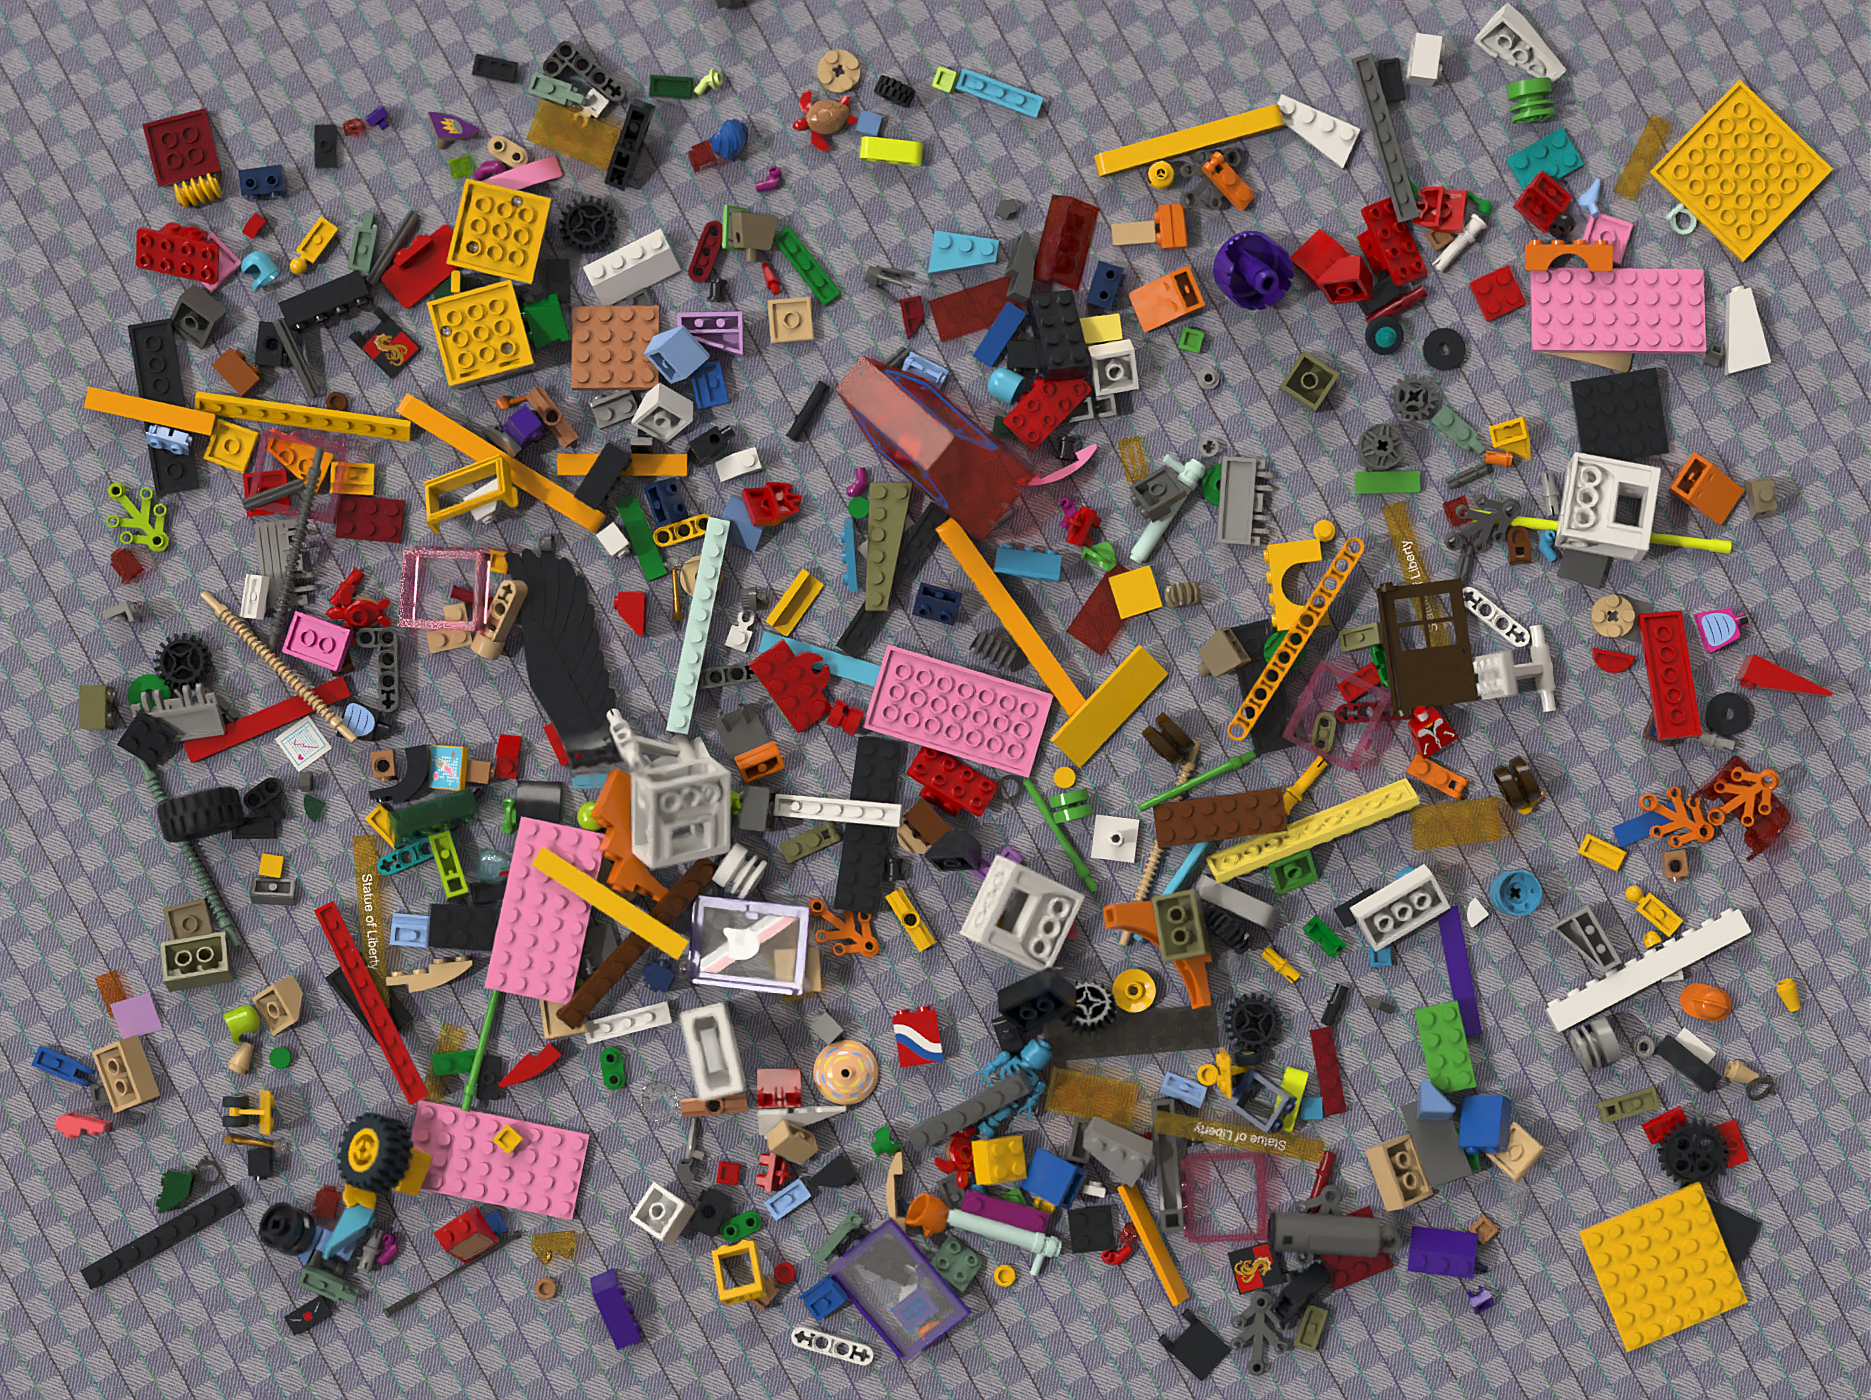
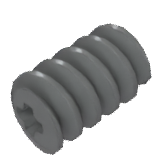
M987 629L979 632L968 650L976 647V655L983 652V660L990 656L989 664L992 665L997 661L996 669L999 670L1004 666L1003 673H1005L1016 657L1017 649L1014 648L1009 652L1010 644L1007 643L1002 647V639L994 642L995 634L987 637Z

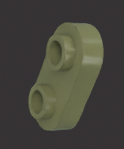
M1322 712L1314 719L1310 748L1317 755L1327 754L1332 748L1336 719L1329 712ZM1322 719L1328 720L1329 724L1327 727L1321 725ZM1319 740L1324 742V747L1321 749L1317 747Z

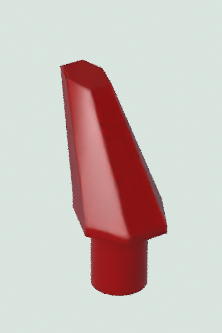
M764 262L762 263V270L767 289L771 290L774 296H777L781 293L779 288L780 282L769 265Z

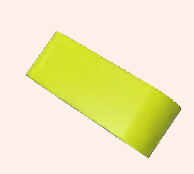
M864 136L861 138L859 159L871 162L921 166L924 144L915 141Z
M1289 1066L1286 1067L1281 1087L1298 1099L1295 1102L1294 1110L1284 1119V1125L1281 1130L1291 1133L1306 1085L1308 1072ZM1279 1095L1276 1100L1274 1111L1276 1110L1277 1106L1282 1100V1097H1280Z

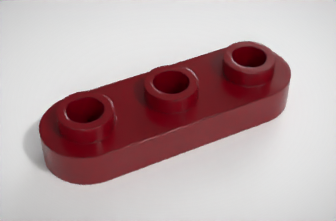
M719 221L708 222L701 234L688 268V275L695 283H704L711 274L722 245L723 224ZM717 229L719 231L718 235L712 236L711 230ZM705 249L711 250L709 256L703 255ZM697 269L703 270L702 276L695 275Z

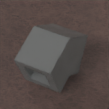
M1015 200L1001 201L995 215L1007 221L1009 215L1017 213Z
M1711 343L1702 364L1712 368L1718 367L1724 347Z
M681 1159L677 1164V1176L689 1185L700 1170L694 1166V1160Z

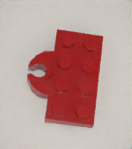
M781 639L748 665L796 733L799 734L832 710V706L821 692L829 681L830 669L828 664H825L820 672H812V665L815 662H821L824 658L811 651H804L795 655L786 641Z

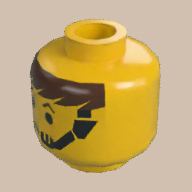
M1155 161L1147 169V183L1155 190L1167 189L1173 183L1174 169L1166 161Z

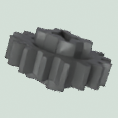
M1407 374L1404 376V382L1398 379L1397 383L1399 386H1392L1391 389L1395 393L1389 395L1390 398L1394 399L1390 406L1397 407L1394 413L1401 412V419L1407 415L1409 416V421H1412L1414 416L1419 421L1422 419V413L1427 417L1429 415L1427 409L1433 410L1435 408L1431 402L1437 400L1436 397H1432L1436 389L1429 388L1432 382L1425 383V376L1419 380L1417 379V374H1414L1412 379ZM1414 383L1420 385V387L1412 388L1408 384ZM1400 390L1403 394V401L1401 403L1399 402ZM1420 391L1416 401L1413 400L1406 404L1410 394L1413 395ZM1425 392L1427 394L1426 405L1423 402V394ZM1414 407L1418 411L1411 412L1406 410V408Z

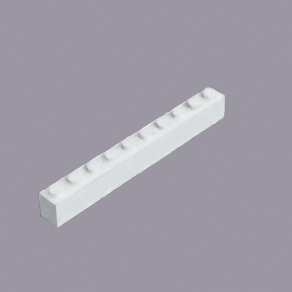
M1731 907L1720 913L1722 917L1714 921L1713 918H1710L1701 923L1702 928L1696 931L1694 928L1683 932V938L1677 941L1672 938L1662 943L1664 948L1658 951L1653 948L1643 953L1645 958L1639 961L1634 958L1624 963L1626 968L1620 971L1614 968L1605 973L1607 978L1601 981L1595 978L1586 983L1587 988L1579 991L1576 988L1567 993L1568 998L1562 1001L1557 998L1547 1003L1549 1008L1544 1011L1556 1033L1750 933L1751 930L1739 909L1733 911Z

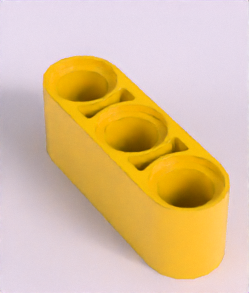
M701 514L660 527L654 532V541L659 547L668 548L703 537L706 534V530H701L699 523L701 520L709 519L711 516ZM684 525L690 528V534L686 537H682L678 533L679 528ZM662 532L669 534L670 538L666 543L658 541V535Z

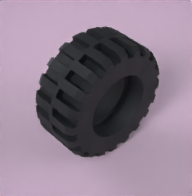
M222 786L192 792L162 802L157 808L163 838L168 843L183 842L218 834L242 825L245 820L239 792L234 786Z

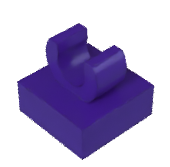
M382 105L364 117L371 127L376 123L382 131L389 127V124L384 119L388 113Z
M1481 1285L1478 1286L1480 1294L1477 1296L1468 1291L1469 1302L1476 1315L1495 1305L1488 1290L1485 1291Z

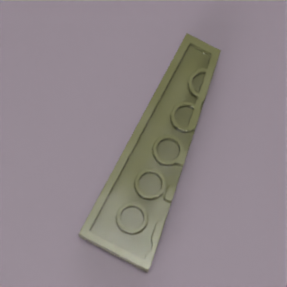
M912 482L870 483L865 611L888 612L894 577L896 576L898 556L902 546L903 531H905L907 512L909 511L913 492Z

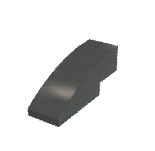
M1023 231L1016 236L1004 275L1012 278L1006 298L1020 304L1030 297L1034 275L1032 243L1027 231Z
M1112 393L1096 397H1086L1059 425L1121 416L1119 395Z
M1075 1117L1066 1160L1087 1171L1090 1153L1083 1147L1085 1130L1091 1120Z

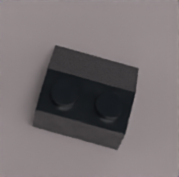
M955 829V831L946 832L925 852L924 857L939 872L980 870L982 845L966 829Z

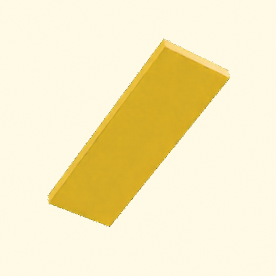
M1138 645L1050 740L1074 764L1081 768L1169 673L1142 646Z

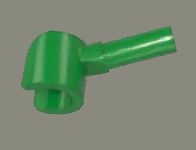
M1467 191L1469 194L1468 198L1480 205L1478 212L1488 216L1492 209L1491 203L1487 200L1479 199Z

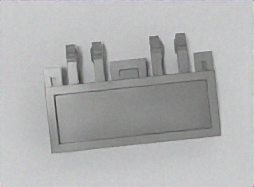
M1222 457L1216 543L1260 546V537L1251 536V534L1270 535L1271 530L1267 528H1252V520L1269 522L1272 519V516L1253 515V512H1262L1263 494L1254 493V491L1273 492L1274 487L1271 485H1255V477L1272 479L1275 476V473L1256 471V469H1265L1266 460Z
M298 518L254 524L260 575L270 577L266 610L274 609L278 606L276 601H279L277 596L281 594L279 593V590L282 589L280 584L283 583L281 579L285 577L283 575V572H286L284 567L288 565L286 563V560H289L287 555L291 553L289 549L292 548L290 545L291 537L295 536L290 529L295 528L294 526L298 524L296 522ZM309 529L307 531H304L306 535L310 534ZM302 542L303 548L300 549L310 548L311 542ZM301 553L299 554V557L301 559L297 560V562L299 563V565L296 566L298 571H304L303 557ZM314 572L297 573L296 577L293 578L295 583L291 584L293 589L290 590L292 594L289 595L291 600L287 601L288 607L308 604L307 595L298 596V593L317 590L316 585L297 587L296 580L311 579L315 577Z
M202 683L196 684L195 690L198 700L195 701L190 686H183L186 706L182 697L164 700L159 689L154 690L156 706L152 707L148 692H141V701L145 713L177 731L172 742L225 734L226 728L215 692L205 693ZM141 704L131 705L133 719L138 711L142 710Z

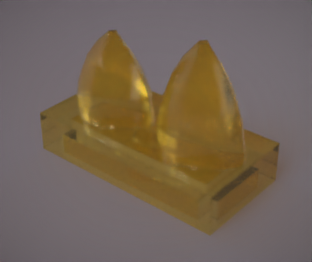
M575 1230L532 1235V1253L535 1252L537 1258L545 1266L551 1261L553 1250H557L563 1258L568 1260L576 1248Z

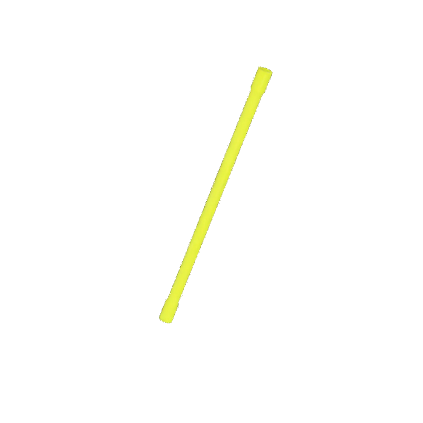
M1474 510V511L1483 512V513H1487V514L1493 513V512H1489V511ZM1518 516L1515 519H1510L1508 526H1523L1530 529L1557 532L1558 521ZM1499 519L1498 521L1494 522V524H1498V525H1499L1501 519ZM1652 532L1650 534L1649 543L1702 549L1730 554L1731 541L1701 539Z

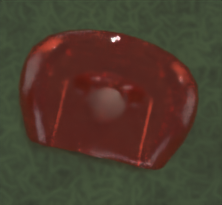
M361 118L347 120L343 123L344 134L347 137L354 134L355 137H359V133L366 130V125Z
M1126 1222L1118 1237L1124 1245L1134 1243L1139 1236L1134 1223Z

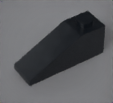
M1668 1034L1655 1048L1654 1052L1704 1093L1709 1094L1722 1078L1710 1066Z

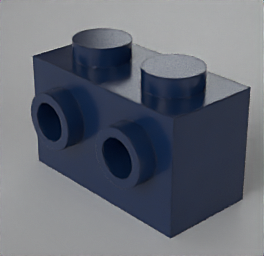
M282 165L238 170L241 196L244 199H248L249 202L259 201L261 197L269 196L270 199L281 198L282 194H287L285 170Z
M1099 260L1085 304L1110 312L1111 307L1116 308L1120 296L1116 294L1118 286H1123L1126 277L1125 274H1122L1124 268ZM1111 274L1113 278L1109 279L1106 275ZM1100 295H1105L1107 298L1101 299Z
M676 477L657 481L644 487L657 528L689 518Z
M921 582L912 615L954 626L963 593Z
M660 959L658 962L653 961L652 964L647 963L641 975L644 976L642 981L646 983V988L655 993L658 990L667 993L678 973L670 969L671 964Z

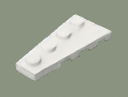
M1281 94L1277 104L1280 106L1285 126L1296 132L1307 143L1313 145L1325 157L1331 159L1338 167L1343 169L1360 129Z

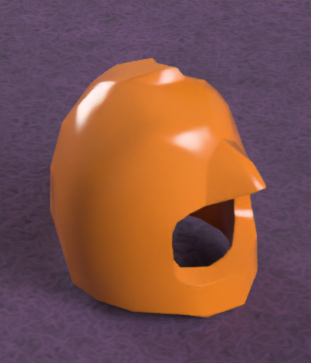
M923 1193L917 1196L911 1203L905 1222L911 1227L921 1225L924 1239L929 1238L933 1234L940 1233L946 1229L949 1208L939 1197Z

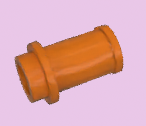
M1486 451L1485 464L1504 466V468L1507 466L1511 467L1512 454H1509L1508 451L1506 453Z

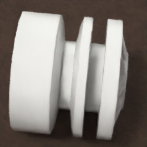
M736 843L716 871L712 880L723 888L732 881L734 885L731 893L734 894L741 887L743 890L738 898L743 900L748 894L753 892L763 877L767 862L762 860L758 867L754 866L758 856L755 855L748 862L745 859L749 850Z

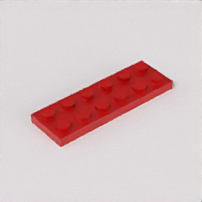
M1682 610L1639 614L1637 617L1658 741L1701 737L1702 730Z

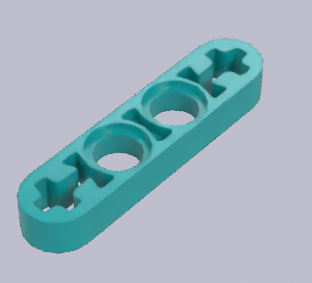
M450 831V835L453 838L452 841L455 847L457 844V836L454 832ZM429 838L383 856L377 862V870L382 875H392L434 857L433 852L425 855L421 851V846L429 842ZM405 851H410L413 854V860L408 864L404 863L401 859V855ZM397 855V861L401 865L400 868L395 864L390 867L391 871L389 872L387 869H382L384 860L392 862L395 860L393 856Z

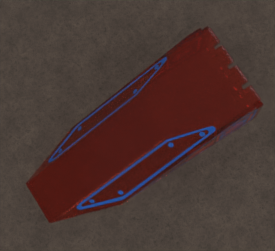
M862 355L835 389L870 445L961 527L982 543L989 542L992 539L989 533L993 530L994 526L988 521L991 519L997 524L1008 511L1002 505L1003 502L1011 507L1020 496L1021 492L1015 487L1018 485L1025 489L1033 478L1043 475L1036 467L925 378Z

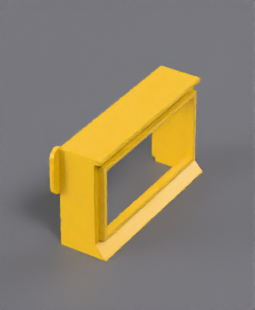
M501 454L423 482L427 521L425 523L436 535L440 534L439 522L499 499H503L512 508L518 505L517 489L512 487L510 465ZM497 474L498 489L439 511L438 495Z

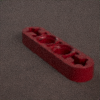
M1392 701L1342 704L1335 710V718L1344 724L1410 720L1415 715L1394 718L1393 714L1391 717H1385L1382 714V708L1385 705L1392 706ZM1353 706H1357L1356 714L1358 720H1354L1355 715L1347 716V720H1344L1343 716H1339V712L1343 711L1344 707L1347 711H1354ZM1364 706L1370 707L1373 712L1372 716L1368 719L1363 718L1360 713Z

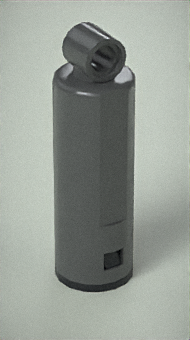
M1272 1211L1268 1218V1251L1375 1258L1378 1256L1380 1248L1383 1252L1391 1254L1397 1252L1401 1247V1239L1397 1227L1391 1224L1380 1226V1221L1377 1218ZM1388 1237H1393L1390 1241L1385 1240Z

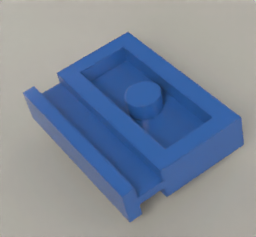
M719 360L703 363L690 374L699 410L729 403Z
M831 1273L799 1296L800 1299L803 1298L806 1302L805 1306L817 1322L849 1299L837 1281L834 1282L832 1280Z

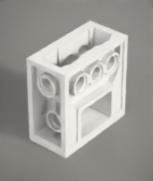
M1575 452L1567 466L1555 546L1640 562L1649 547L1661 468ZM1619 495L1641 499L1637 527L1614 523Z
M706 757L632 773V853L647 866L655 869L730 852V772L713 758ZM691 825V832L671 836V829Z
M996 855L960 934L1033 969L1041 971L1049 966L1052 967L1085 896L1017 863ZM1016 887L1018 891L1001 927L998 928L995 924L1012 888Z
M725 1001L681 1013V1021L700 1100L743 1091L747 1084L728 1002Z

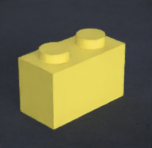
M1119 313L1080 318L1086 347L1123 340Z

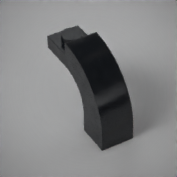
M424 744L404 748L407 759V771L404 778L394 786L369 791L370 800L376 799V803L389 801V797L392 796L393 804H398L416 795L424 786L429 775L431 758L429 746Z

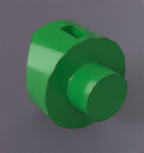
M887 1124L873 1133L876 1141L870 1145L878 1156L886 1152L891 1157L903 1149L901 1143L889 1138V1127Z

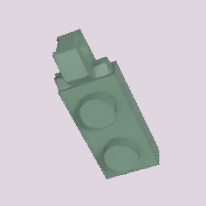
M534 72L527 90L531 95L566 107H573L574 103L585 107L588 98H585L584 95L578 94L579 89L572 84Z
M365 212L363 222H358V225L355 227L348 264L349 270L356 271L359 269L360 272L370 273L378 234V225H374V213Z
M1443 405L1430 420L1437 429L1460 449H1464L1467 452L1471 449L1478 456L1485 450V447L1478 441L1480 436L1446 405Z
M852 1210L814 1253L815 1259L820 1263L824 1260L828 1261L834 1255L835 1251L833 1249L837 1244L842 1245L849 1237L848 1232L852 1229H858L863 1221L862 1217Z
M308 1264L305 1265L298 1282L300 1286L336 1302L338 1300H347L354 1304L361 1291L349 1282Z

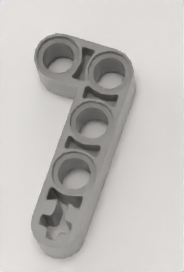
M1201 874L1195 890L1200 892V898L1269 930H1273L1281 913L1279 909L1223 883L1217 884L1216 880Z

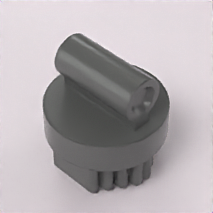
M757 587L741 589L743 610L758 611L760 603L762 605L769 603L767 594L764 591L758 594Z

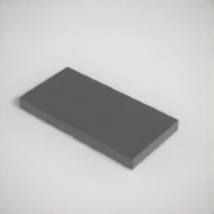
M1417 1101L1400 1107L1431 1189L1472 1175L1464 1150L1458 1147L1459 1137L1452 1118L1449 1121L1417 1120Z

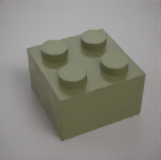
M1303 351L1278 390L1314 413L1340 374Z
M79 685V729L113 730V726L117 724V714L113 713L114 704L117 703V692L114 691V687L106 685Z

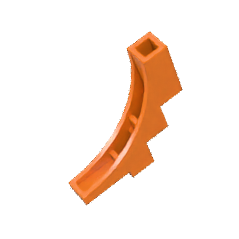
M620 769L610 770L590 816L597 820V825L607 828L598 850L605 853V858L615 861L606 883L613 886L612 890L617 893L624 894L625 892L634 891L643 896L647 894L652 897L651 900L658 903L669 890L663 887L649 873L643 862L632 853L630 825L632 776Z
M1152 901L1115 903L1103 907L1106 929L1135 933L1149 940L1160 949ZM1210 946L1211 955L1172 961L1185 983L1192 1009L1211 1006V993L1207 981L1208 973L1205 968V964L1212 962Z

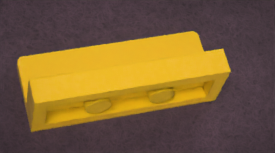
M802 569L765 622L787 637L824 584L810 575L805 569Z

